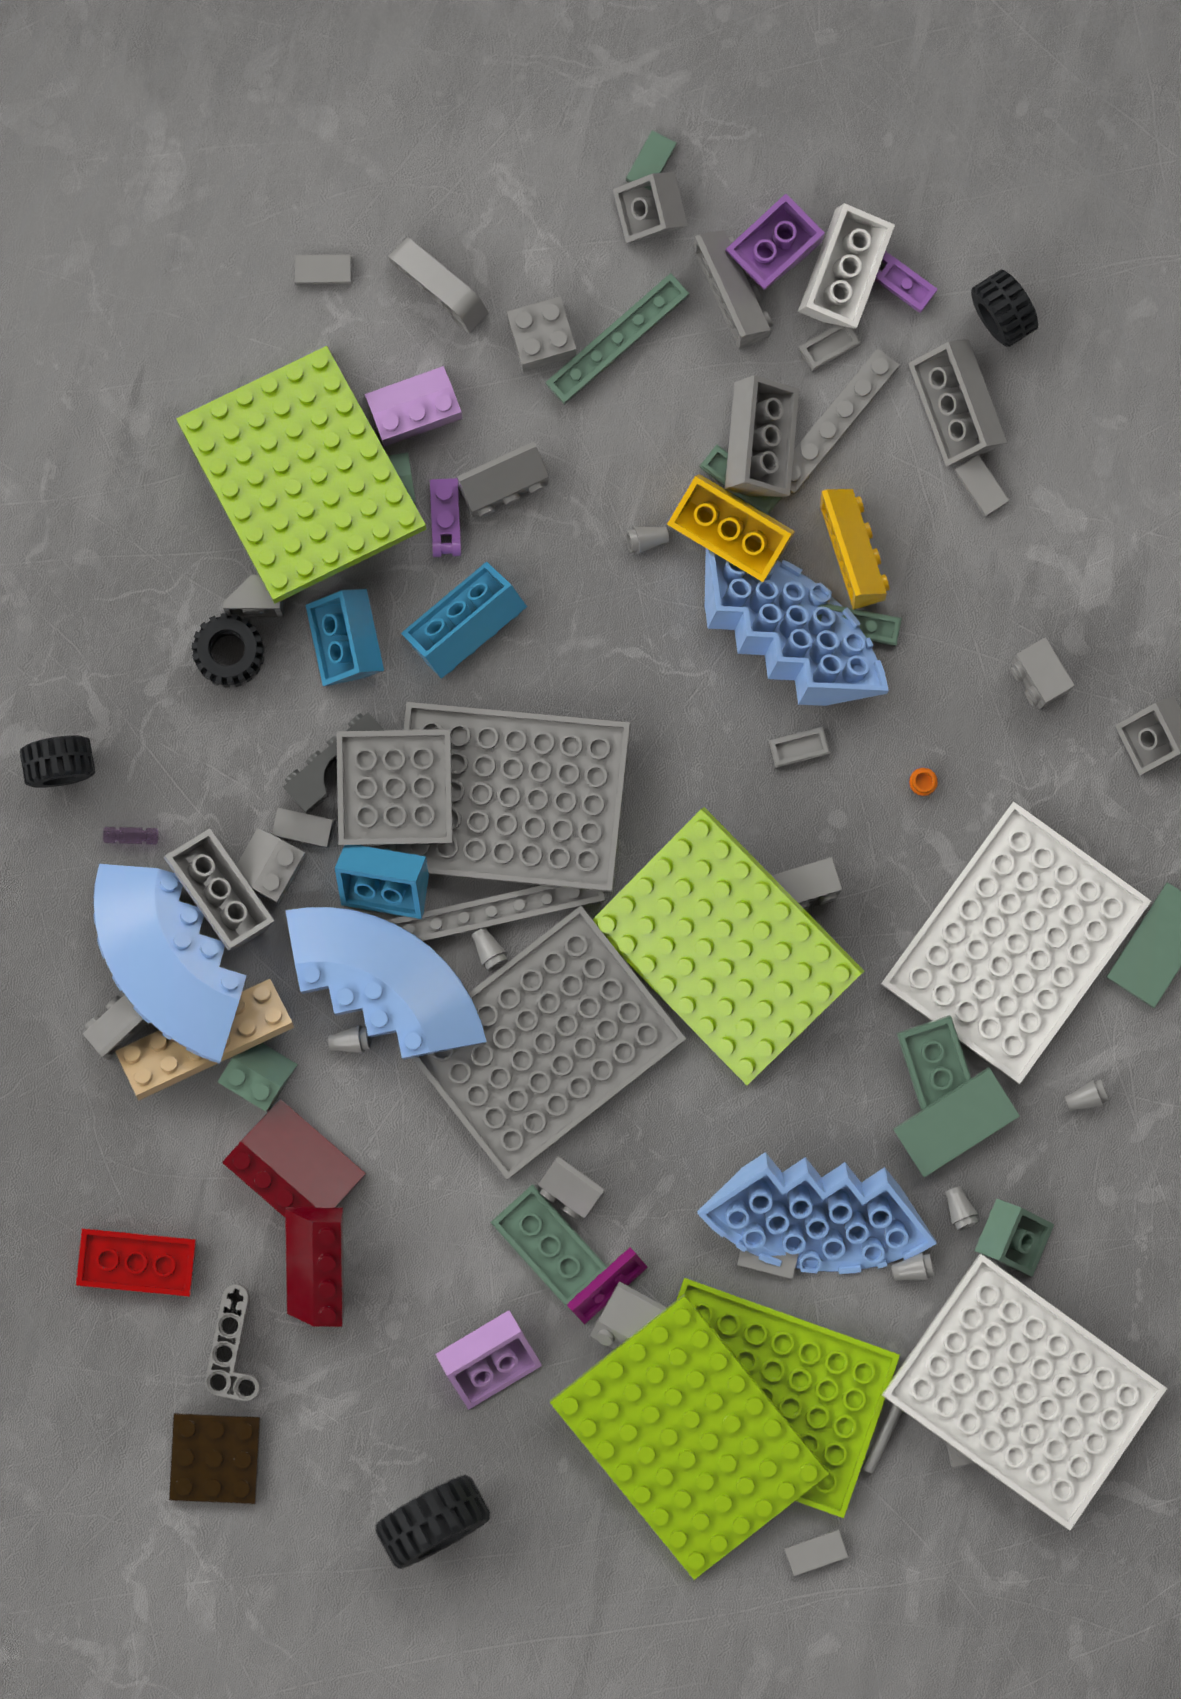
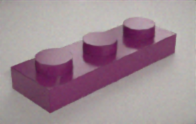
M630 1247L566 1305L585 1325L606 1306L619 1282L628 1286L648 1267Z

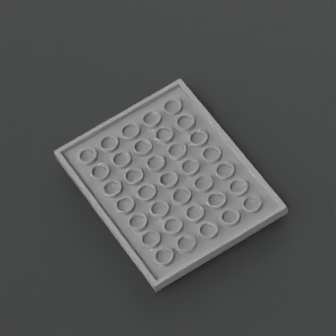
M407 702L403 730L450 729L453 843L391 844L390 850L426 856L428 872L432 875L613 892L631 723Z
M579 906L468 993L480 1017L486 1043L414 1057L412 1059L508 1180L680 1045L686 1038L583 907Z

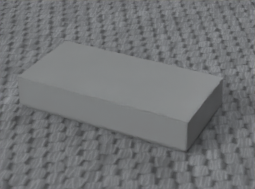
M295 255V284H351V255Z
M836 325L800 345L798 349L811 371L814 372L860 346L861 342L852 328Z
M979 455L955 469L954 472L984 517H987L1009 502V499Z
M823 726L768 741L775 769L830 755Z
M278 808L272 835L327 848L333 820Z
M740 1250L737 1265L793 1279L798 1254L786 1252V1255L772 1256L782 1260L779 1267L759 1260V1256Z
M838 1529L784 1548L794 1576L848 1558Z

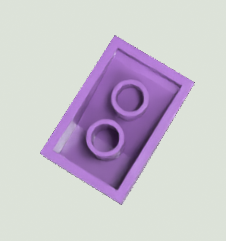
M785 194L729 245L725 251L765 290L820 245L825 232Z

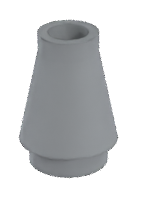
M633 526L632 530L626 531L628 549L630 552L640 554L661 544L669 543L667 527Z
M486 927L472 934L482 967H486L490 972L507 963V952L494 939Z
M361 1025L328 1036L331 1052L365 1053V1050H371L372 1040L368 1036L367 1028H362Z
M1093 1079L1073 1093L1065 1096L1071 1112L1104 1106L1103 1103L1109 1101L1101 1079L1098 1081Z
M961 1186L945 1192L948 1199L952 1225L956 1226L957 1231L976 1225L978 1223V1213L964 1194Z
M922 1252L904 1261L892 1264L895 1281L929 1280V1277L935 1276L931 1254L924 1255Z

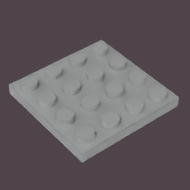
M450 729L336 731L338 845L453 843Z

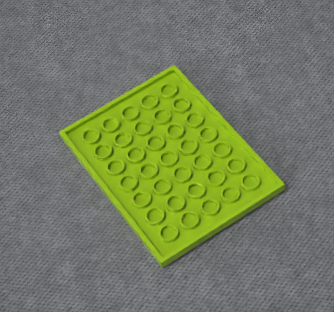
M327 346L176 418L180 429L274 604L427 530L425 522Z
M705 807L700 809L592 919L625 961L746 1085L758 1076L864 972L847 952Z
M684 1278L677 1299L684 1294L829 1471V1475L796 1501L844 1518L885 1400L882 1394L892 1380L900 1354Z
M685 1294L550 1400V1404L694 1580L829 1475V1471Z

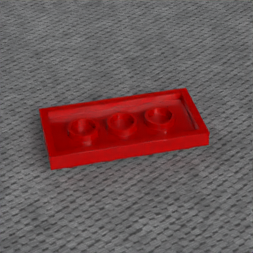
M82 1228L76 1286L190 1297L196 1240Z

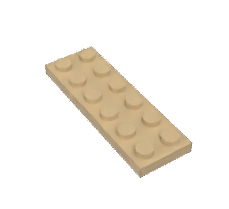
M271 979L242 991L221 1062L294 1028ZM160 1030L115 1051L138 1101L218 1063L187 1051V1047L173 1039H167Z

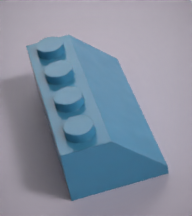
M486 561L401 634L426 664L442 679L446 674L452 672L464 659L473 654L489 638L496 635L508 622L516 618L527 606L513 586Z

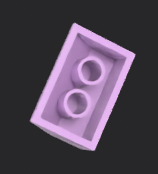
M443 366L365 394L383 447L462 419L461 409Z
M510 1310L435 1354L468 1410L542 1366Z

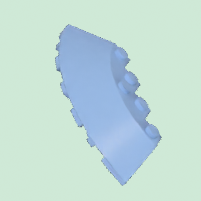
M706 548L705 613L707 628L735 630L738 654L765 655L768 679L795 680L798 705L827 706L888 693L889 689L880 660H877L872 649L873 643L870 637L866 638L859 628L860 622L848 607L843 612L834 611L827 607H818L823 604L842 606L832 597V592L821 582L815 583L801 573L802 569L786 560H782V562L777 561L765 581L761 582ZM820 614H822L821 622L817 618Z
M99 864L93 896L94 923L97 930L100 952L103 959L105 958L113 975L112 979L118 989L123 991L128 1000L134 1005L133 1009L148 1024L152 1023L163 1032L162 1035L169 1040H175L187 1047V1051L220 1064L247 975L219 967L225 945L220 940L199 934L204 915L198 907L179 901L183 885L175 873L159 868Z
M306 907L285 910L300 992L305 994L329 989L336 1016L363 1010L369 1038L397 1032L403 1060L487 1042L480 1017L461 980L430 946L414 934L377 916L350 909Z
M765 1152L742 1167L697 1211L698 1215L712 1230L721 1237L724 1236L736 1244V1247L741 1251L759 1256V1260L779 1267L782 1260L772 1256L786 1255V1252L798 1254L795 1268L801 1269V1272L817 1274L818 1271L852 1274L859 1273L861 1269L878 1267L880 1269L888 1266L887 1263L902 1258L906 1260L937 1244L902 1188L885 1167L861 1182L845 1162L821 1177L806 1157L781 1172Z

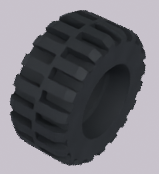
M464 1475L436 1486L389 1513L376 1524L375 1532L393 1566L403 1569L436 1554L471 1534L489 1521L490 1511L473 1479Z

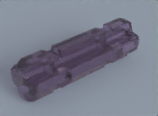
M106 826L103 830V841L105 843L115 844L116 841H119V844H142V842H146L148 845H156L159 840L157 828H146V830H143L142 827H119V830H116V827Z

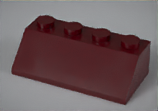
M286 1207L287 1314L313 1327H342L344 1318L343 1208Z

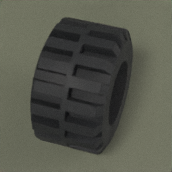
M1001 269L972 287V301L981 321L991 335L1002 345L1010 347L1038 329L1037 314L1030 298L1019 282L1008 272Z
M222 613L220 617L216 618L215 615L210 617V621L207 623L203 622L200 625V631H196L194 635L195 641L192 643V656L197 668L207 680L209 679L217 686L220 684L223 687L230 688V685L242 686L241 683L244 681L248 683L252 680L254 674H258L260 671L259 667L264 662L263 653L265 649L258 630L245 617L244 619L240 618L237 614L229 616L227 613ZM228 635L239 637L245 646L243 657L237 663L230 666L218 664L212 656V648L216 641Z
M69 735L46 738L29 743L20 749L24 781L27 786L47 788L69 785L84 781L96 773L91 742L87 737Z

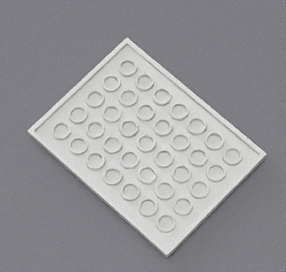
M1013 801L882 981L881 985L931 1021L950 1015L959 1042L1017 1084H1020L1148 907L1151 900Z
M979 1254L887 1386L882 1396L1067 1530H1071L1167 1388L985 1256Z

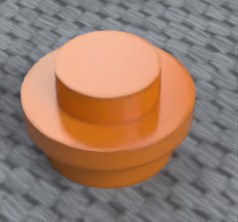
M928 768L916 769L909 779L911 790L919 796L930 795L935 791L938 784L936 774Z

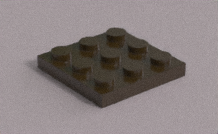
M174 1413L169 1500L256 1504L260 1417Z

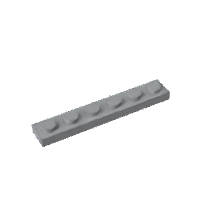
M879 348L876 349L794 449L790 489L793 495L899 368V364Z

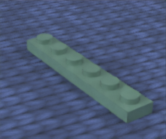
M670 273L546 381L547 387L565 405L689 296V292Z

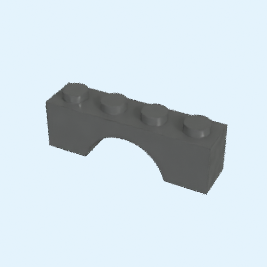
M369 712L364 716L361 713L355 716L348 723L350 728L347 730L385 731ZM336 734L327 742L328 748L322 753L319 751L313 753L306 760L308 765L299 772L296 769L285 779L287 784L283 786L284 789L306 814H309L328 797L325 779L329 767L337 760Z

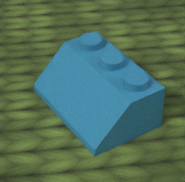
M367 589L341 590L306 604L323 686L358 680L384 671Z
M344 845L335 866L342 906L422 919L429 879L426 856L363 845Z

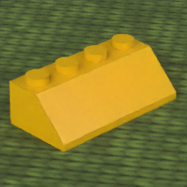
M701 474L694 477L667 523L670 527L761 582L765 581L795 533L794 530Z
M853 489L823 490L821 492L820 508L853 610L885 601L886 591H889L890 587L886 575H881L878 565L881 564V559L877 548L872 549L869 540L873 538L869 522H863L861 513L864 512V506L861 497H855Z

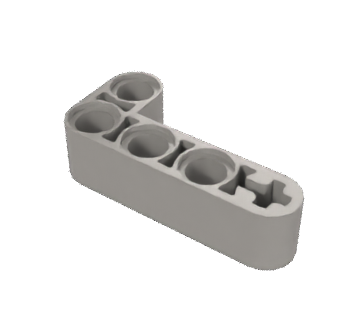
M406 237L387 257L401 273L444 307L465 332L470 334L489 314L480 297L470 287L410 238Z
M242 1285L228 1286L222 1295L205 1385L211 1394L249 1401L260 1394L261 1383L256 1376L236 1372L250 1303V1293ZM236 1289L240 1290L239 1295L244 1296L243 1301H238L236 1310H242L241 1316L236 1313H225L226 1307L229 1309L233 1308L234 1301L229 1299L230 1293H235ZM229 1317L235 1318L238 1322V1329L233 1334L227 1333L223 1328L224 1321ZM223 1345L230 1347L232 1350V1358L228 1362H223L218 1358V1350ZM216 1374H222L227 1380V1385L223 1390H217L212 1385V1379ZM245 1379L251 1380L255 1385V1391L250 1396L243 1395L240 1391V1384Z

